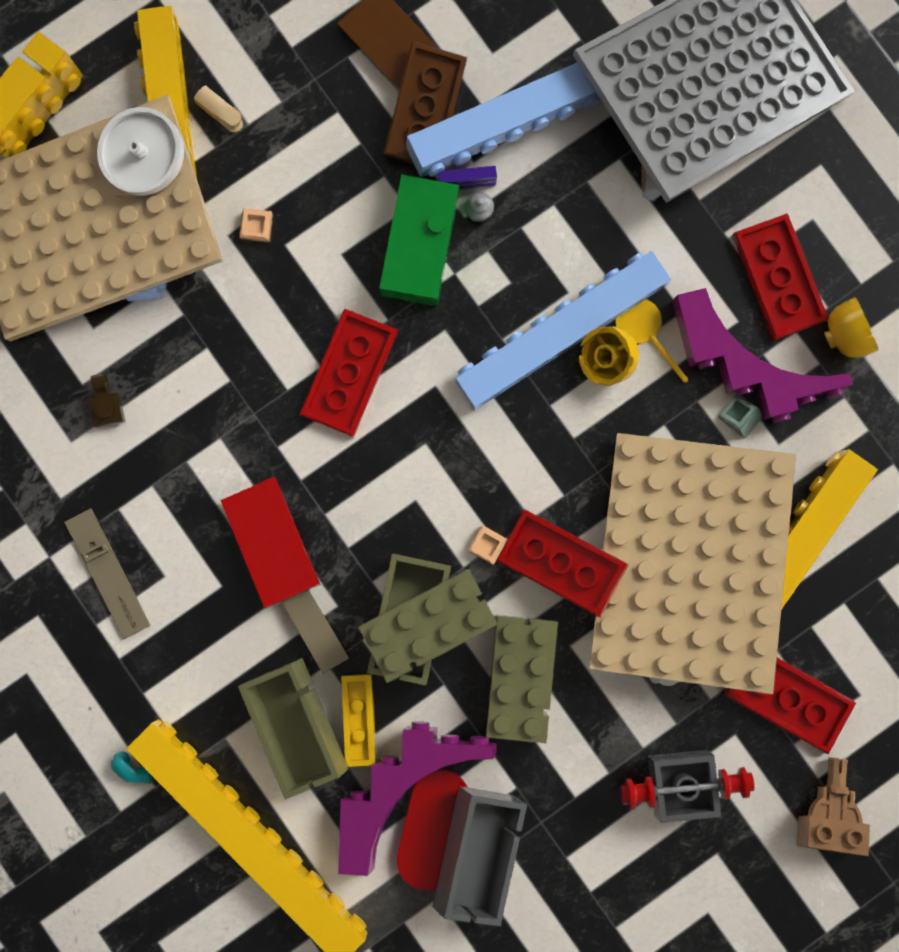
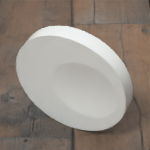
M147 107L127 109L113 117L103 129L97 148L98 163L106 179L121 191L136 196L151 195L166 188L178 175L184 159L183 139L175 124L161 112Z

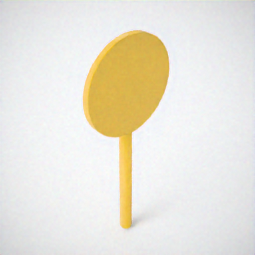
M645 299L615 319L616 327L628 331L637 344L646 343L651 340L683 382L688 381L686 375L655 337L660 331L662 318L659 309L654 303Z

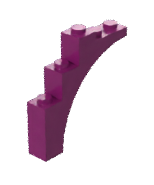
M706 288L678 294L672 300L689 367L698 365L699 370L716 366V361H718L726 394L735 392L736 396H741L754 392V387L763 420L772 418L773 423L791 419L790 414L799 410L798 405L816 401V395L826 393L827 398L844 394V388L853 385L850 373L833 376L801 375L779 369L760 360L741 346L727 331L712 306Z
M412 721L411 726L403 729L402 761H399L398 756H381V760L372 764L371 796H368V791L354 790L341 799L338 874L369 876L375 869L377 846L384 824L395 804L404 793L424 776L447 765L467 760L493 759L496 755L497 742H489V738L485 736H472L471 741L459 740L458 735H441V739H437L438 727H429L430 722Z

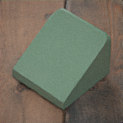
M735 395L718 415V418L740 436L746 438L762 419V414L757 406Z

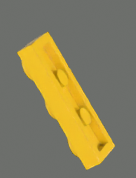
M372 674L341 676L345 761L348 767L372 766L376 762Z

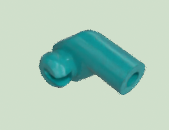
M117 752L114 754L113 761H111V769L124 782L146 784L152 782L153 776L145 768H134L129 763L130 757L128 753Z

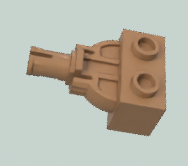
M830 757L828 758L827 785L825 787H818L817 798L811 804L808 815L798 816L797 846L869 856L870 824L862 823L861 812L855 804V791H849L848 787H846L848 760Z

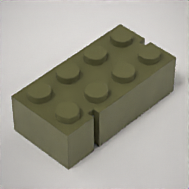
M392 554L379 615L448 580L451 566ZM371 653L367 673L383 676ZM432 660L418 667L414 661L411 663L413 666L412 670L401 675L400 680L427 685Z
M469 569L358 627L387 683L411 671L413 668L411 663L414 661L418 667L498 625L485 599L478 601L477 596L482 593Z
M496 614L498 625L495 626L485 735L487 738L547 743L549 715L547 712H544V709L550 710L558 622L555 620L528 618L529 625H525V618Z
M303 658L238 686L285 800L308 791L313 786L318 787L335 780L349 769L316 689L309 690L308 685L313 682Z

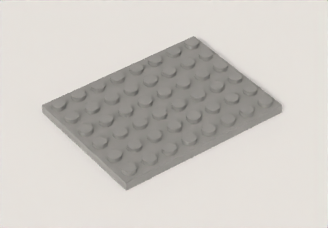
M666 0L575 49L573 53L577 63L666 203L845 100L855 92L796 0Z

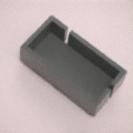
M459 786L432 905L444 919L470 922V919H472L475 923L501 926L520 840L519 836L503 826L505 822L514 830L522 831L527 804L516 796Z

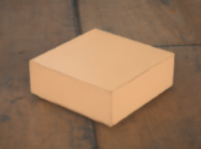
M243 208L239 237L244 240L270 242L272 211Z
M482 525L468 551L494 565L508 539Z

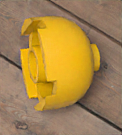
M857 298L849 299L835 307L828 318L829 331L825 332L831 349L837 346L843 355L850 358H860L879 351Z
M598 327L590 331L582 340L581 346L583 348L582 355L579 356V363L583 373L590 381L596 384L612 386L627 380L636 371L639 362V348L636 340L628 331L619 327Z

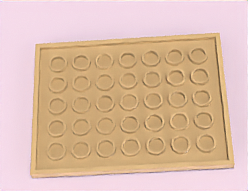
M168 95L137 106L155 109L164 114L178 128L184 143V159L178 175L166 188L157 193L146 196L125 193L111 184L102 173L97 157L98 142L103 129L116 115L0 161V325L5 340L13 341L128 298L135 295V293L157 287L223 262L175 109Z
M617 433L603 551L624 561L629 566L601 618L595 615L589 669L773 694L796 454Z

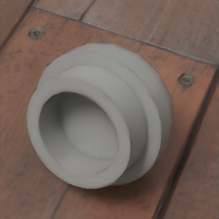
M482 192L474 193L467 199L465 211L471 220L483 222L492 216L494 203L487 194Z

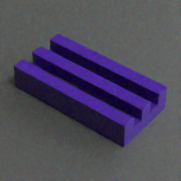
M496 165L441 171L438 173V181L459 185V190L496 186Z

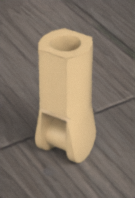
M206 85L196 93L194 97L195 104L215 120H218L228 131L232 133L241 131L243 122L238 110L226 103Z

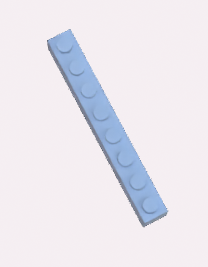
M575 63L407 136L406 149L420 177L422 178L427 175L434 177L439 172L444 171L445 167L454 163L456 165L464 164L474 154L479 152L482 154L489 153L498 146L497 144L506 140L508 143L514 142L521 138L523 133L531 129L539 131L545 128L550 121L557 118L564 120L573 115L575 110L582 107L589 109L597 105L601 100L579 64Z
M650 251L646 255H643L642 252L636 254L627 261L629 266L621 271L618 268L613 269L603 277L604 282L596 287L593 283L579 292L581 297L572 303L567 299L555 308L556 313L549 318H546L545 315L539 317L530 324L532 329L524 334L521 331L514 333L506 340L508 344L498 350L497 347H493L482 355L484 360L475 366L471 362L458 370L459 376L456 377L455 383L473 410H477L580 343L590 331L606 326L666 287L671 278L654 253Z

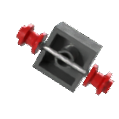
M708 750L648 755L650 776L645 777L644 783L634 784L631 778L625 780V785L620 786L622 803L628 804L629 810H635L637 803L646 802L649 808H654V816L660 823L721 817L719 791L722 799L725 801L730 800L731 793H740L743 798H749L750 791L755 789L753 775L751 772L747 773L745 767H739L737 774L728 775L725 769H719L717 778L715 755Z

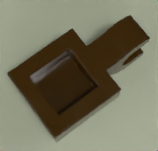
M101 373L90 376L92 387L96 393V397L88 398L94 427L98 428L125 422L120 393H110L107 375L103 376Z

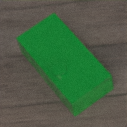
M401 174L379 288L381 296L438 306L459 197V185Z

